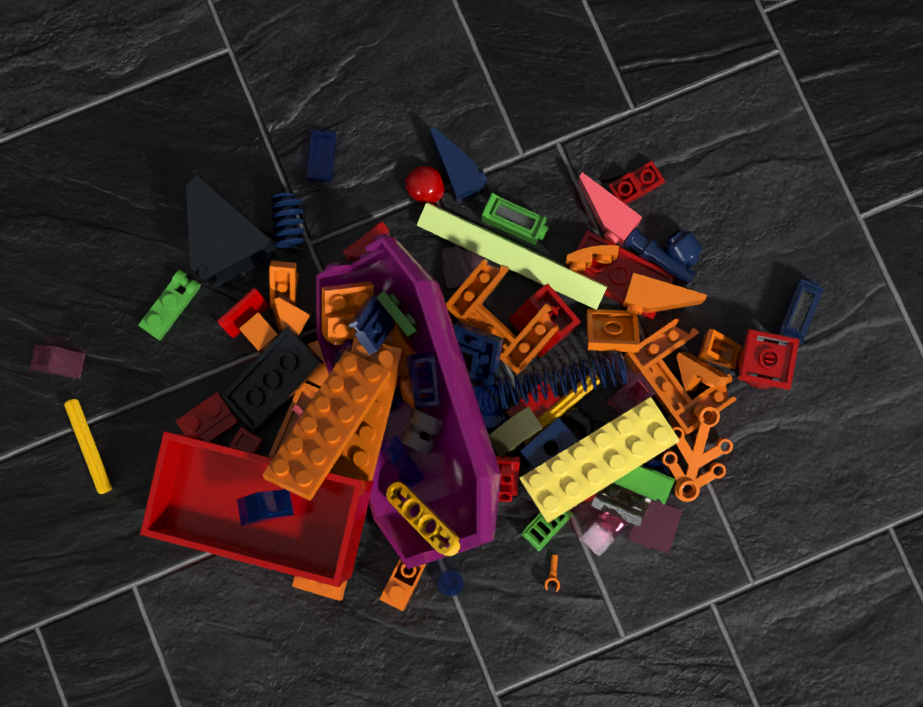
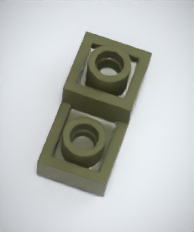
M528 406L493 431L489 438L498 455L503 458L521 447L522 442L542 431L543 428Z

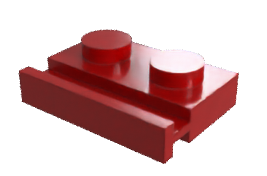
M218 392L176 420V423L185 435L200 437L208 442L214 441L239 424Z

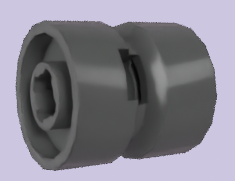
M413 409L408 420L410 428H405L400 442L430 454L435 444L433 437L434 435H439L444 421Z

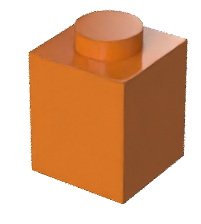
M256 313L239 328L260 353L278 336L259 313Z

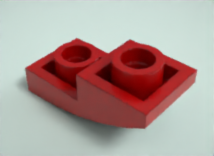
M650 161L633 173L629 172L616 180L609 187L616 198L627 205L666 182L654 162Z

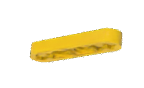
M395 482L389 486L386 493L389 503L437 552L445 556H453L459 551L460 538L409 486L401 482ZM399 490L401 491V495L404 498L408 499L407 501L404 502L398 499L399 496L397 495V493ZM415 504H419V514L411 517V508ZM431 520H435L436 528L432 533L428 534L426 525ZM441 535L449 539L450 546L448 548L445 547L446 544L443 540L439 539Z

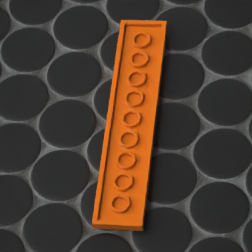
M354 337L351 353L389 369L391 377L330 472L348 477L373 480L405 349L382 344L377 352L369 355L359 343L358 338ZM295 576L292 587L340 601L343 600L347 580L340 587H335Z

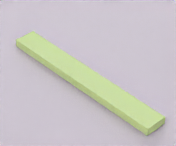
M429 202L425 204L417 226L495 263L508 266L510 270L542 285L548 283L555 291L596 310L608 287Z

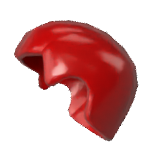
M417 166L408 174L405 181L408 194L421 205H425L427 202L435 204L443 197L445 191L444 180L441 174L433 167Z

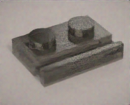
M612 483L597 492L591 506L640 526L651 499Z

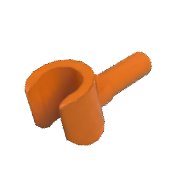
M552 555L549 577L544 582L546 590L548 589L547 584L549 581L557 582L556 592L560 588V582L557 578L558 555Z

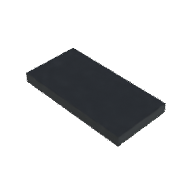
M287 326L221 397L253 433H257L324 362L291 326Z

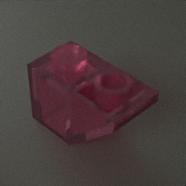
M615 497L579 540L596 555L600 556L618 537L635 513L625 503Z

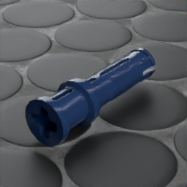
M637 227L631 232L624 243L625 247H631L641 254L642 259H650L686 286L696 274L695 271L681 264L658 247L656 240H650L640 233V229Z

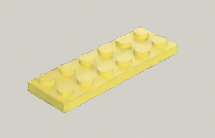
M650 397L520 477V481L546 522L549 523L678 443L679 438Z

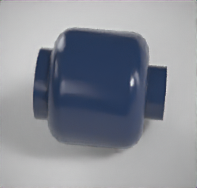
M680 229L666 239V253L681 264L691 267L700 260L698 255L702 251V246L691 231Z

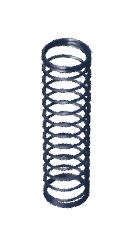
M622 353L612 354V369L607 357L603 355L602 371L597 359L594 357L592 360L593 376L588 362L584 359L582 362L583 378L578 364L574 361V383L567 364L564 363L563 365L564 384L557 366L554 365V386L548 369L544 368L545 391L538 371L534 370L535 393L529 375L525 372L526 397L520 379L515 373L516 399L509 378L505 376V398L502 379L497 377L496 381L502 409H508L509 407L508 386L514 404L518 407L517 381L525 404L529 402L527 380L535 402H538L536 375L546 401L548 400L546 373L554 397L556 399L558 397L556 372L563 393L567 396L565 368L575 394H577L575 366L584 392H587L585 364L594 390L597 389L595 362L603 386L606 388L604 358L614 386L617 385L614 357L617 361L622 384H627V373Z

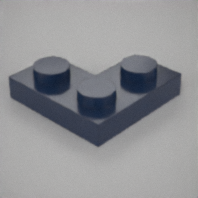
M460 321L454 325V331L460 349L465 353L473 355L470 377L492 386L496 382L503 338Z

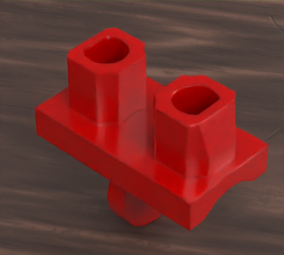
M495 456L501 472L499 501L511 502L512 495L517 496L520 457L510 458L509 456H504L502 458Z

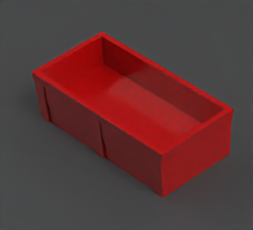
M164 432L140 535L340 587L343 582L352 576L373 481L329 472L310 501L264 479L263 473L275 456L260 455L204 441L203 438L192 435Z

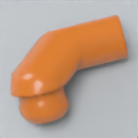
M410 377L398 379L403 401L417 410H422V408L428 406L429 401L426 395L420 394L417 396L413 392Z

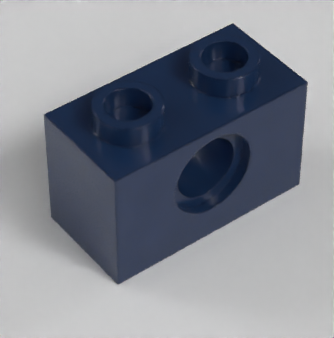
M557 418L525 446L519 454L535 469L579 440ZM548 442L554 443L558 449L557 454L553 456L547 455L543 449L544 445Z

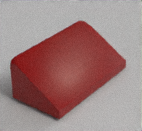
M253 288L221 316L217 322L232 338H235L241 333L239 328L256 313L261 315L269 308V304Z

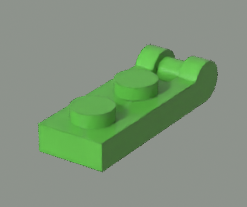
M178 270L170 284L138 326L161 341L197 293L201 284L196 280H190L185 272ZM180 286L186 288L183 295L177 292Z

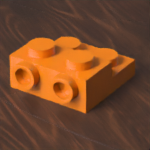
M370 281L322 287L321 334L331 344L342 345L345 343V340L356 337V329L354 327L350 328L348 324L367 298L373 296L374 285Z

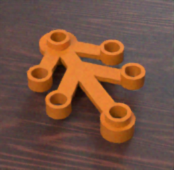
M710 405L701 407L697 413L700 424L692 450L684 438L685 433L683 429L676 425L671 426L673 431H680L678 436L679 442L676 445L688 464L686 474L683 473L678 465V457L673 451L665 450L661 454L662 463L669 467L677 481L674 486L675 495L684 502L695 500L700 493V487L715 478H722L726 474V468L720 462H713L709 466V471L696 477L698 469L718 456L730 453L733 449L732 442L722 437L717 440L714 447L703 453L710 427L715 426L720 420L718 410ZM706 411H710V418L705 420L703 414ZM728 442V447L725 450H721V444ZM672 454L673 460L666 462V456ZM721 466V472L714 474V468ZM687 484L690 485V490L683 492V487Z

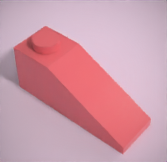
M582 172L579 176L578 184L602 232L605 233L604 237L608 241L622 246L631 232L638 226L642 217Z

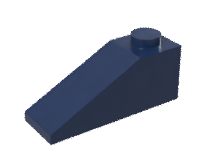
M436 127L430 128L431 138L456 202L483 193L484 184L487 183L483 169L478 170L476 163Z

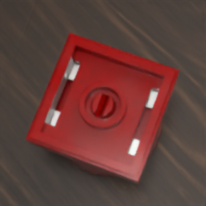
M748 329L744 347L740 351L739 359L737 360L738 380L761 390L773 387L790 390L799 339Z

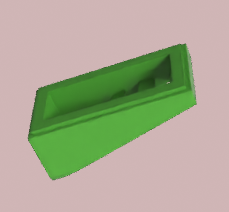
M568 510L563 513L565 517L562 520L559 517L555 518L554 521L558 524L554 527L550 522L547 523L542 514L539 513L520 535L539 552L574 514ZM539 521L551 531L549 534L545 533L537 525ZM532 528L544 538L541 542L530 532Z

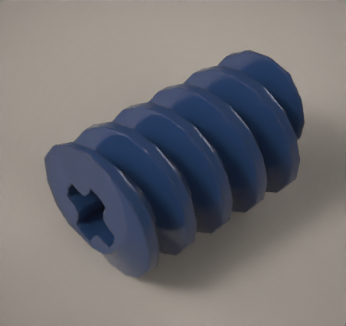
M290 193L273 195L271 201L274 204L271 208L275 214H273L272 219L276 222L273 225V230L277 232L273 235L274 240L277 241L274 246L276 248H291L306 242L305 238L298 237V234L304 233L305 229L297 227V225L304 223V219L297 218V215L304 213L303 209L296 208L297 205L303 203V200L296 199L295 195Z

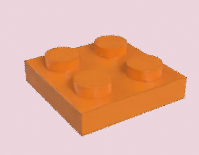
M587 309L588 350L639 352L640 339L637 314L622 310Z

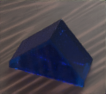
M286 489L256 492L237 499L241 526L294 516L291 493Z

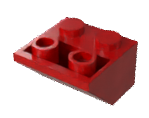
M548 283L532 295L508 319L520 334L545 304L548 303L550 305L549 317L553 326L558 325L559 329L537 354L540 358L578 328L581 322Z

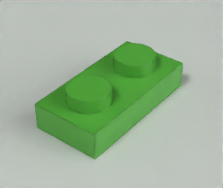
M383 291L377 296L379 302L410 339L418 333L414 328L418 324L409 313L406 315L402 314L398 309L402 304L393 293L388 296Z

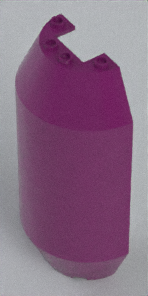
M381 234L374 238L373 243L365 247L366 251L374 252L360 255V260L351 265H340L338 262L325 266V271L316 275V333L328 373L330 374L345 351L351 353L354 339H347L342 345H333L321 334L322 287L369 281L374 285L373 296L377 297L383 291L388 296L393 293L402 304L398 307L402 314L406 315L409 313L418 324L414 327L418 333L410 339L409 344L425 364L409 377L413 392L417 396L420 394L426 395L429 401L428 406L419 411L444 421L439 435H434L433 437L435 444L430 454L401 443L400 439L405 428H410L408 420L413 408L403 401L397 380L369 499V506L374 521L403 563L410 569L447 556L437 552L389 503L386 496L389 486L395 482H401L409 486L460 538V549L457 553L494 541L501 472L439 283L396 238L390 237L389 234ZM378 299L375 300L378 306L382 305ZM388 313V315L390 316V318H391L392 321L394 322L395 320H394V319L392 318V316ZM399 490L397 493V495L399 496L398 499L404 502L407 501L408 499L404 498L400 493L401 491ZM415 504L411 508V517L419 514V504ZM431 520L426 525L428 534L432 533L436 528L435 520ZM441 535L439 539L443 540L446 544L445 547L448 548L450 546L449 539Z

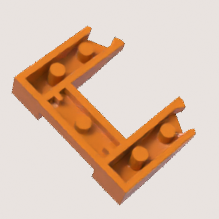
M484 259L449 299L446 306L460 322L502 337L503 344L500 359L518 375L547 344L559 327L558 325L553 326L548 314L551 311V307L547 303L516 337L482 305L510 268L505 265H501L500 269L487 265L488 260Z
M675 319L642 341L639 352H626L623 359L637 377L641 376L668 413L669 417L667 419L672 426L676 425L682 428L685 437L699 427L700 422L698 421L697 413L701 407L710 405L720 412L736 401V397L728 398L726 386H715V388H708L691 400L663 359L694 338L699 332L692 328L688 334L676 327L679 320ZM728 374L727 376H729L730 379L728 380L727 383H731V382H732V376H731L730 374ZM706 411L703 414L705 420L711 416L710 411Z

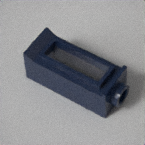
M805 278V280L800 279L794 287L776 334L799 339L798 347L802 345L825 288L820 287L819 283L815 280Z

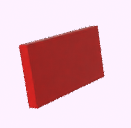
M587 230L576 251L592 246L615 244ZM619 247L616 261L612 260L611 263L605 264L592 259L590 268H585L584 271H577L607 285L604 296L623 305L633 273L672 284L675 278L667 271ZM642 312L641 315L652 321L656 312Z

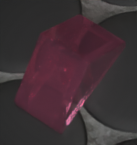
M35 345L30 370L80 379L85 354L55 346Z
M640 372L607 402L618 416H621L648 398H653L657 392Z

